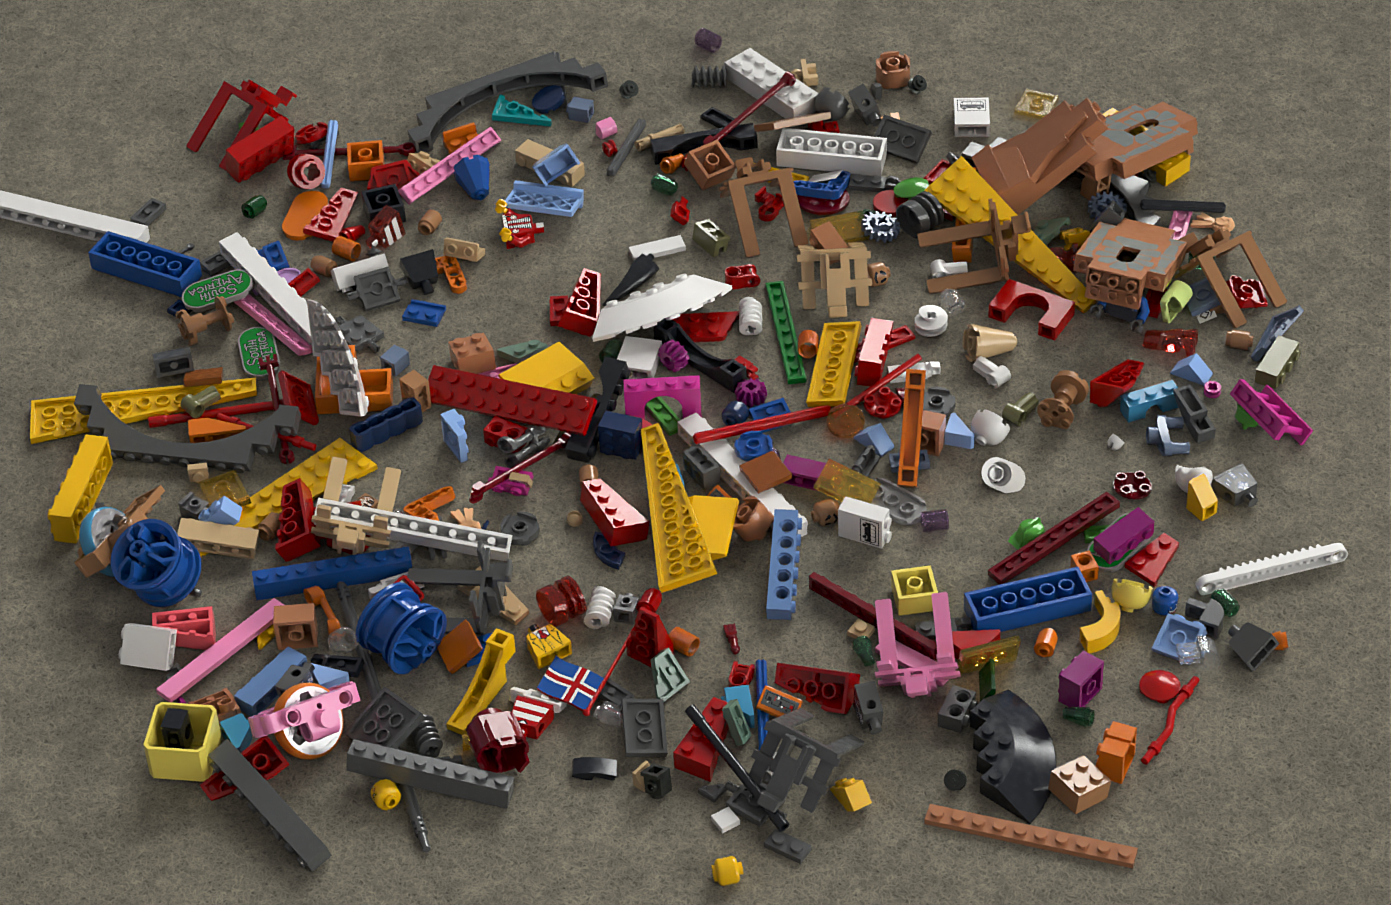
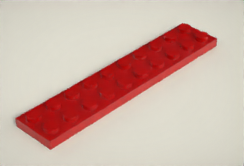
M433 365L428 378L431 404L493 417L497 416L507 420L586 436L597 404V400L592 397Z

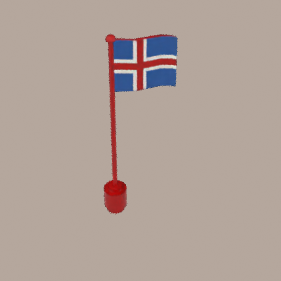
M656 588L646 590L637 604L638 612L641 607H644L656 613L662 602L661 592ZM627 639L604 678L588 669L573 665L555 656L539 683L537 690L550 698L568 703L583 711L584 716H589L593 704L626 649Z

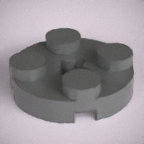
M931 387L924 393L923 410L945 414L946 418L954 411L955 396H952L948 389Z
M517 512V515L511 516V514L507 515L500 525L501 533L513 535L511 544L529 545L540 533L537 518L528 512Z

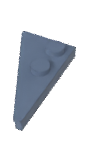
M1300 305L1272 317L1251 355L1254 361H1259L1270 349L1278 335L1282 336L1304 312Z

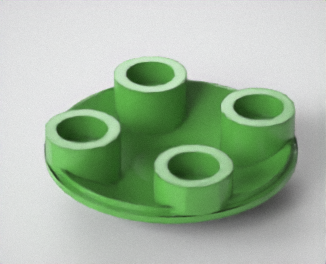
M919 177L905 179L894 187L895 197L911 200L912 197L923 192L929 186V183L926 179Z

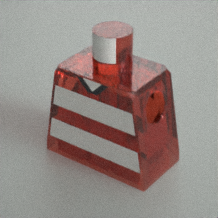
M385 205L368 225L371 236L365 242L370 248L378 244L386 249L404 236L406 233L399 212Z

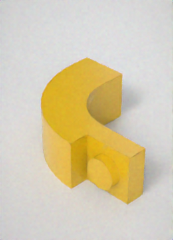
M1103 590L1096 591L1094 594V606L1101 619L1094 624L1080 627L1079 641L1084 650L1089 654L1109 646L1116 639L1120 629L1121 612L1118 602L1111 603L1110 598L1105 596Z

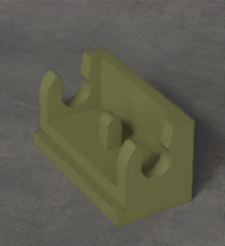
M710 219L694 224L692 240L714 258L718 256L721 247L723 252L727 250L730 236Z

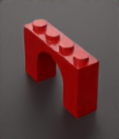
M1008 279L990 302L988 311L989 318L1005 323L1012 313L1020 307H1039L1046 313L1038 323V335L1055 341L1075 315V302Z

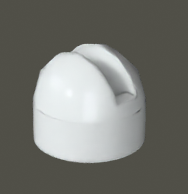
M1112 434L1107 441L1108 447L1112 446V450H1119L1124 444L1115 434Z

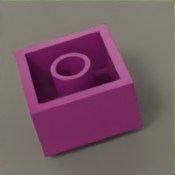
M1084 650L1078 656H1075L1071 664L1066 669L1063 668L1059 673L1058 701L1080 712L1102 689L1104 661Z

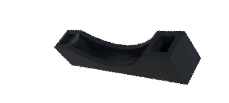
M753 123L738 125L723 137L719 143L722 147L740 151L758 148L757 133L754 130ZM723 128L650 139L651 154L655 165L660 164L665 157L674 156L679 153L685 154L703 146L705 138L709 135L714 137Z
M664 318L662 321L657 322V325L653 326L654 340H660L662 344L670 340L678 341L688 351V364L731 392L735 393L738 383L743 382V379L747 380L746 367L734 359H720L705 352L691 340L677 322Z
M610 357L604 358L599 370L603 385L600 405L591 418L586 436L571 434L565 447L567 458L589 463L591 458L595 457L599 442L598 425L605 411L612 412L616 409L617 398L623 392V380L629 379L630 370L626 361Z

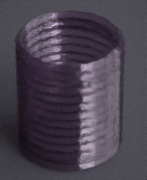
M701 28L695 35V44L714 53L716 49L719 50L721 47L722 38L705 28Z
M947 509L921 512L923 532L948 530L949 518Z

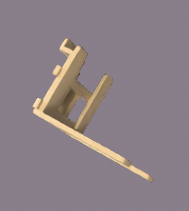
M863 242L848 243L849 248L815 250L811 245H798L800 254L797 255V262H801L802 282H798V288L802 290L803 309H815V289H827L829 318L847 317L845 288L855 287L856 305L869 306L868 286H872V278H868L867 258H871V251H867V247ZM849 259H854L855 279H850ZM840 260V268L830 269L829 261ZM814 261H820L821 281H815Z
M332 457L323 499L339 502L347 459ZM386 467L377 509L393 512L401 475L400 469ZM317 505V515H312V522L316 523V527H312L311 533L315 534V536L333 539L332 549H337V553L341 554L342 548L353 550V555H357V553L363 554L365 545L382 549L389 548L390 542L386 541V538L390 537L391 530H387V517L375 515L373 527L331 519V507ZM366 533L373 534L371 537H366Z

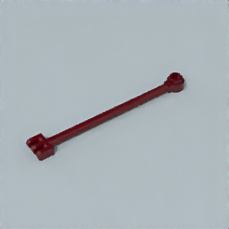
M790 71L785 72L776 85L714 137L709 135L705 138L703 144L706 145L715 140L720 141L780 89L786 86H793L796 82L795 75Z
M406 142L399 146L383 147L384 154L399 153L409 156V153H415V147L413 143ZM294 145L293 151L288 155H284L283 160H291L299 154L324 156L325 149L297 150V145ZM335 148L334 155H347V148Z
M273 354V360H270L269 355L266 356V362L263 361L262 357L258 358L261 371L267 370L274 412L281 405L274 368L279 367L277 354ZM280 439V462L287 464L285 457L287 455L289 464H291L295 460L294 453L289 449L288 442Z
M568 432L564 433L554 444L485 484L481 481L475 483L472 486L469 502L475 504L482 500L483 494L486 491L509 479L510 473H519L558 449L565 448L571 434Z

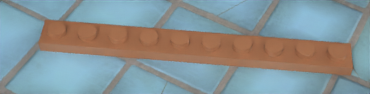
M933 804L929 805L924 823L1133 868L1138 853V848Z

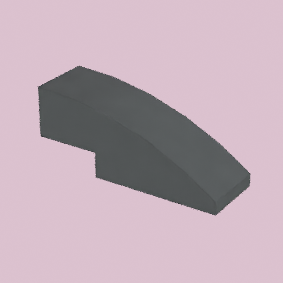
M1191 384L1173 389L1180 413L1196 443L1214 439L1216 429L1207 416L1208 410Z

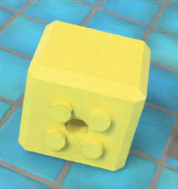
M161 702L155 705L143 744L149 772L153 778L204 782L212 775L213 768L210 765L212 760L208 754L221 745L222 741L217 711L212 705ZM168 708L188 710L194 735L190 749L165 747L160 726Z

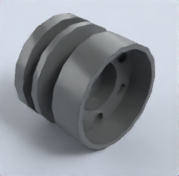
M923 191L912 197L911 200L899 205L896 209V217L898 222H900L902 230L917 239L918 233L928 232L942 224L944 212L936 197L929 192Z

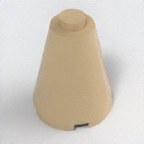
M969 324L967 325L969 328L965 329L963 334V349L967 350L969 356L965 355L969 362H975L980 356L989 358L1013 351L1017 345V338L1012 332Z

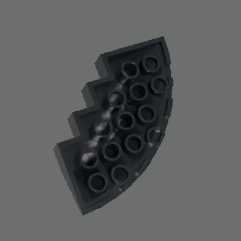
M1008 689L983 699L970 711V727L976 730L973 733V749L980 752L977 755L976 771L983 775L980 777V794L1026 823L1031 824L1040 814L1047 799L1050 797L1051 791L1048 787L1051 771L1056 769V753L1052 738L1041 718L1022 698Z

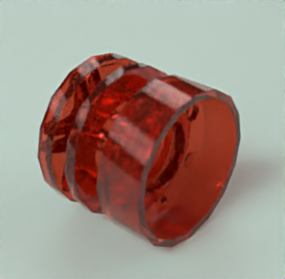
M569 575L562 577L561 580L554 581L553 585H546L536 591L538 607L543 617L554 627L568 622L569 617L573 619L578 615L586 613L587 607L584 595L576 581Z

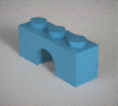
M1173 380L1123 394L1120 400V412L1129 423L1145 418L1147 410L1153 405H1158L1162 412L1179 408L1173 393V389L1178 387Z

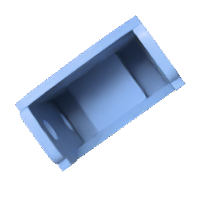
M566 143L538 160L532 168L547 187L551 181L576 164L579 165L580 162Z

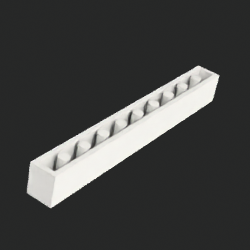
M0 190V218L94 241H99L107 231L145 243L150 239L148 226Z
M238 232L220 240L221 255L236 270L247 271L253 279V288L299 336L312 345L306 300L301 298L295 288H291L284 277L281 278L276 269L271 267L267 260L258 254L256 248L251 247L245 237L242 238Z
M697 413L677 422L678 435L690 447L698 445L694 443V433L714 429L707 423L705 418H702ZM726 439L700 443L702 448L720 466V477L742 499L755 496L773 515L775 509L796 510L773 487L759 494L740 471L739 465L747 461L737 457L735 450ZM798 513L799 518H802V530H798V534H801V537L807 534L808 522L804 516Z
M318 498L317 505L331 507V519L373 527L375 515L387 517V530H391L390 537L386 539L478 556V540H483L485 550L486 548L491 550L490 559L507 561L513 535Z

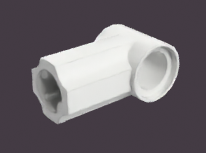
M938 259L934 260L930 265L933 279L968 272L967 262L946 263L944 260Z
M978 357L973 364V370L985 377L987 383L993 385L994 389L1011 379V373L1006 366L1001 365L998 367L985 357Z

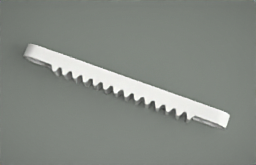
M1341 543L1326 546L1317 544L1316 548L1309 546V550L1302 548L1301 552L1294 550L1293 554L1288 551L1286 555L1280 553L1279 557L1272 555L1271 559L1264 557V561L1257 559L1255 563L1253 561H1249V564L1243 562L1242 566L1234 564V568L1227 566L1226 570L1219 568L1218 572L1199 577L1195 586L1201 595H1207L1343 562L1347 558L1348 552Z

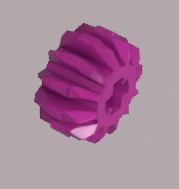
M670 340L659 348V361L669 371L677 372L688 364V351L678 341Z
M752 378L750 380L743 379V382H739L737 385L735 396L737 401L743 402L746 406L749 405L752 408L753 405L759 406L760 403H765L767 390L764 382H760L759 378L756 380H752Z

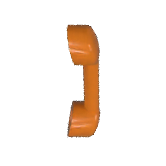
M319 586L304 589L303 593L307 603H314V606L321 605L328 618L327 629L329 639L339 638L341 634L340 622L331 609L324 591Z

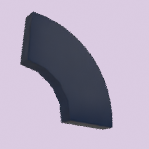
M595 531L593 548L596 556L607 566L619 570L626 557V553L618 550L615 546H610L601 532Z

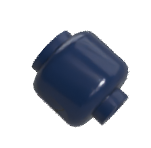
M731 401L723 410L721 417L727 426L744 423L749 417V410L743 402Z

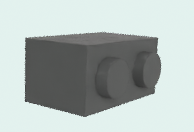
M189 347L152 354L157 378L194 371Z

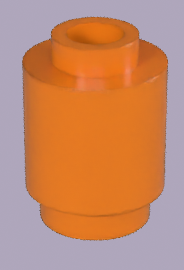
M1044 628L1040 631L1034 646L1035 653L1041 657H1051L1058 641L1057 633L1051 628Z

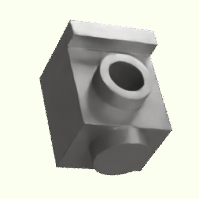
M193 492L187 494L178 503L182 517L198 521L201 511L210 507L208 502L194 496Z
M632 593L619 594L616 605L613 607L614 621L633 624L638 612L637 604L639 597ZM621 613H627V614H629V616L620 615V614H621Z

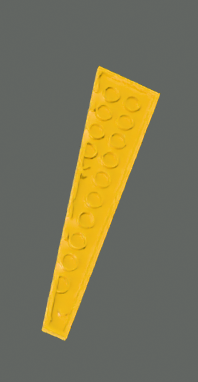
M962 156L924 190L934 195L945 210L965 225L989 220L988 199L991 198L996 204L1000 225H1003V221L1006 220L1011 222L1012 216H1018ZM1032 230L1028 233L1018 234V255H1016V260L1013 261L1060 297L1074 301L1076 309L1082 313L1087 312L1096 303V300L1085 297L1086 287ZM991 235L982 237L994 246Z
M256 377L222 381L221 384H214L213 386L217 389L221 399L211 405L257 396ZM177 385L101 393V399L123 423L128 424L146 420L152 416L183 412L185 410L181 408L180 403L186 395L192 394L195 396L212 385L195 387ZM76 396L31 400V444L90 432L87 427L90 415H83L78 412L74 405Z
M659 423L642 428L641 436L658 586L661 593L718 573Z
M338 438L240 503L239 506L242 507L240 520L234 526L258 529V525L269 513L281 514L283 486L299 478L310 489L313 501L315 498L324 495L332 457L347 459L343 484L346 485L347 482L355 478L359 479L377 470V464L346 441ZM199 552L200 556L208 554L206 552Z

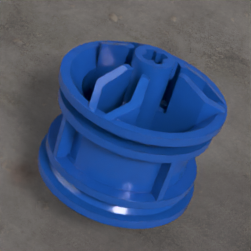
M145 519L134 523L119 536L111 554V569L116 580L126 588L134 590L145 603L155 607H167L182 601L194 589L201 573V557L197 548L187 539L179 537L168 523L158 519Z
M393 583L378 592L363 610L356 627V640L363 648L369 649L373 653H382L383 660L392 671L397 674H407L411 670L418 668L421 663L424 664L437 650L446 631V615L442 610L428 603L420 604L419 596L406 583Z

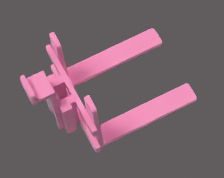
M947 592L933 593L931 595L938 665L898 669L891 599L875 601L881 661L876 662L879 672H875V677L882 678V680H878L879 686L901 685L904 695L915 698V696L921 695L929 697L932 696L931 692H937L936 681L961 677L960 671H956L958 664L955 662Z

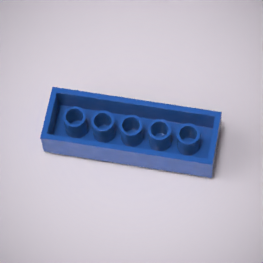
M107 231L88 252L91 268L179 297H182L184 290L189 285L197 282L202 277L199 259Z
M1079 567L964 593V611L967 618L971 620L973 630L1000 629V632L1088 612L1092 608V593Z

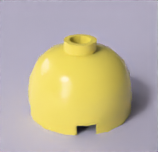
M1113 579L1111 594L1113 600L1122 606L1121 610L1133 613L1134 609H1141L1148 604L1153 588L1149 586L1146 589L1143 583L1122 579V582L1118 583L1117 579Z

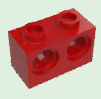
M495 416L483 429L484 442L489 446L498 447L497 441L503 436L512 439L519 438L525 434L527 428ZM523 444L517 450L511 453L520 451L525 446V444Z

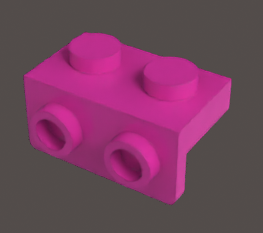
M496 466L492 478L489 477L488 481L510 468ZM521 471V472H519L520 474L529 475L530 478L533 480V476H534V475H533L532 472H528V471ZM510 479L492 488L495 492H509L514 496H527L530 489L525 484L512 482Z

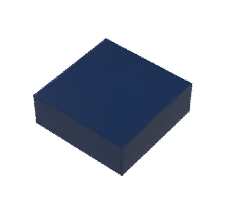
M178 299L167 309V313L176 317L177 311L184 309L187 313H190L192 310L186 309L183 301Z

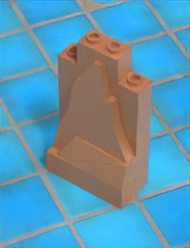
M1086 98L1075 107L1073 104L1069 105L1064 100L1024 133L993 148L990 145H986L972 159L980 176L1019 215L1097 154L1093 140L1108 129L1105 123L1107 120L1099 112L1101 108L1095 101L1092 103Z

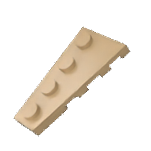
M457 585L458 590L469 597L470 591L475 590L478 599L480 586ZM505 585L507 596H503L505 611H501L500 616L517 625L529 615V610Z

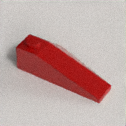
M1127 359L1090 381V403L1097 404L1098 407H1107L1120 398L1121 395L1133 387L1144 367V362Z

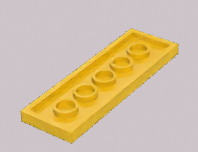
M860 321L824 323L806 401L808 407L845 405L862 327Z

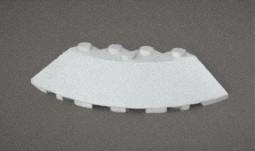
M681 274L676 276V279L670 284L660 282L654 284L653 288L648 289L645 293L640 291L633 292L625 301H609L601 309L592 338L593 342L616 337L617 334L626 331V334L632 333L640 329V326L643 329L655 326L657 322L662 321L664 318L672 320L680 317V313L687 311V309L694 311L703 307L704 304L715 301L714 297L717 295L719 297L725 295L732 290V285L697 275L687 276V274Z
M307 300L313 356L320 357L322 375L329 376L330 392L333 395H338L339 412L344 415L365 416L368 412L369 400L365 396L357 359L353 357L337 322L330 312L317 301Z

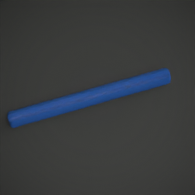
M764 659L756 661L757 703L764 686L767 685V662ZM757 709L760 750L768 732L764 727L766 722L769 721V714Z

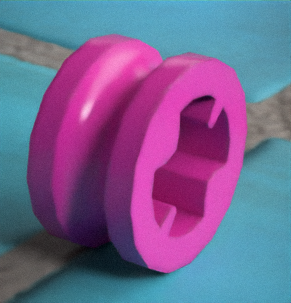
M1209 381L1205 383L1204 395L1206 397L1217 398L1220 396L1221 385L1218 382Z

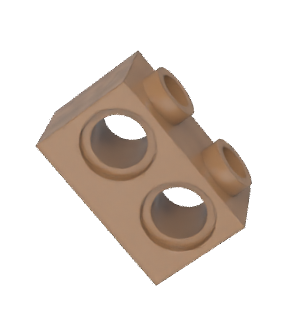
M412 370L399 379L402 401L414 397L421 404L422 413L432 407L429 382L426 378Z

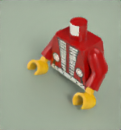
M499 199L496 203L495 211L499 214L503 212V228L499 235L502 236V241L506 242L507 249L514 247L523 248L528 244L535 243L534 234L544 233L543 222L532 223L530 214L516 213L510 208H506L507 203L503 199Z

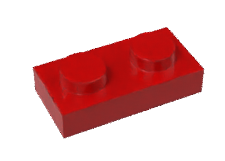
M1149 289L1146 295L1150 310L1149 317H1159L1161 297L1167 289L1163 292Z
M568 295L550 296V326L558 325L567 304Z

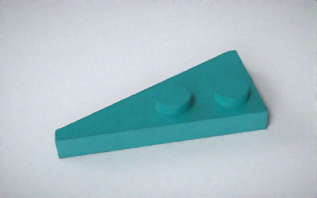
M501 94L492 113L493 121L550 127L552 125L551 119L547 116L534 114L533 109L521 105L514 100L510 102Z

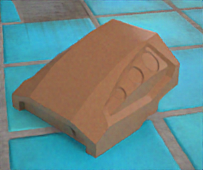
M227 688L196 701L188 702L189 704L212 705L217 711L219 722L241 713L240 707Z

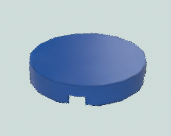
M748 431L741 434L738 440H735L734 449L737 457L748 462L773 451V442L768 434L766 436L761 431Z

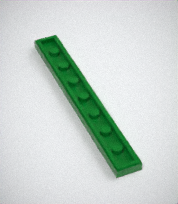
M784 282L765 283L788 385L806 383L807 378L802 357L798 353V341Z

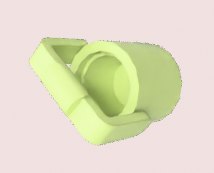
M1174 281L1161 297L1160 307L1163 322L1171 323L1193 296L1192 289L1185 282Z

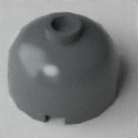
M824 87L815 98V109L817 113L830 112L831 118L827 119L829 121L840 120L849 111L850 107H847L849 103L839 92L835 91L833 93L829 91L831 88Z

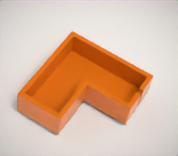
M348 345L353 357L357 359L355 345ZM317 356L315 385L317 414L340 413L338 395L331 394L329 376L322 375L320 357ZM391 368L359 370L365 396L369 400L368 412L384 411L386 408L393 406Z

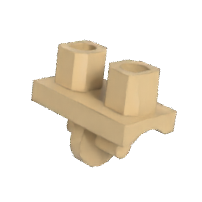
M800 59L802 69H794L791 73L808 87L818 86L816 64H806V59Z

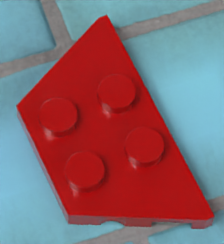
M406 159L372 167L367 190L396 184L399 190L420 174L412 168Z
M739 311L680 314V317L672 320L680 324L693 342L724 341L727 333L733 328L736 319H739Z

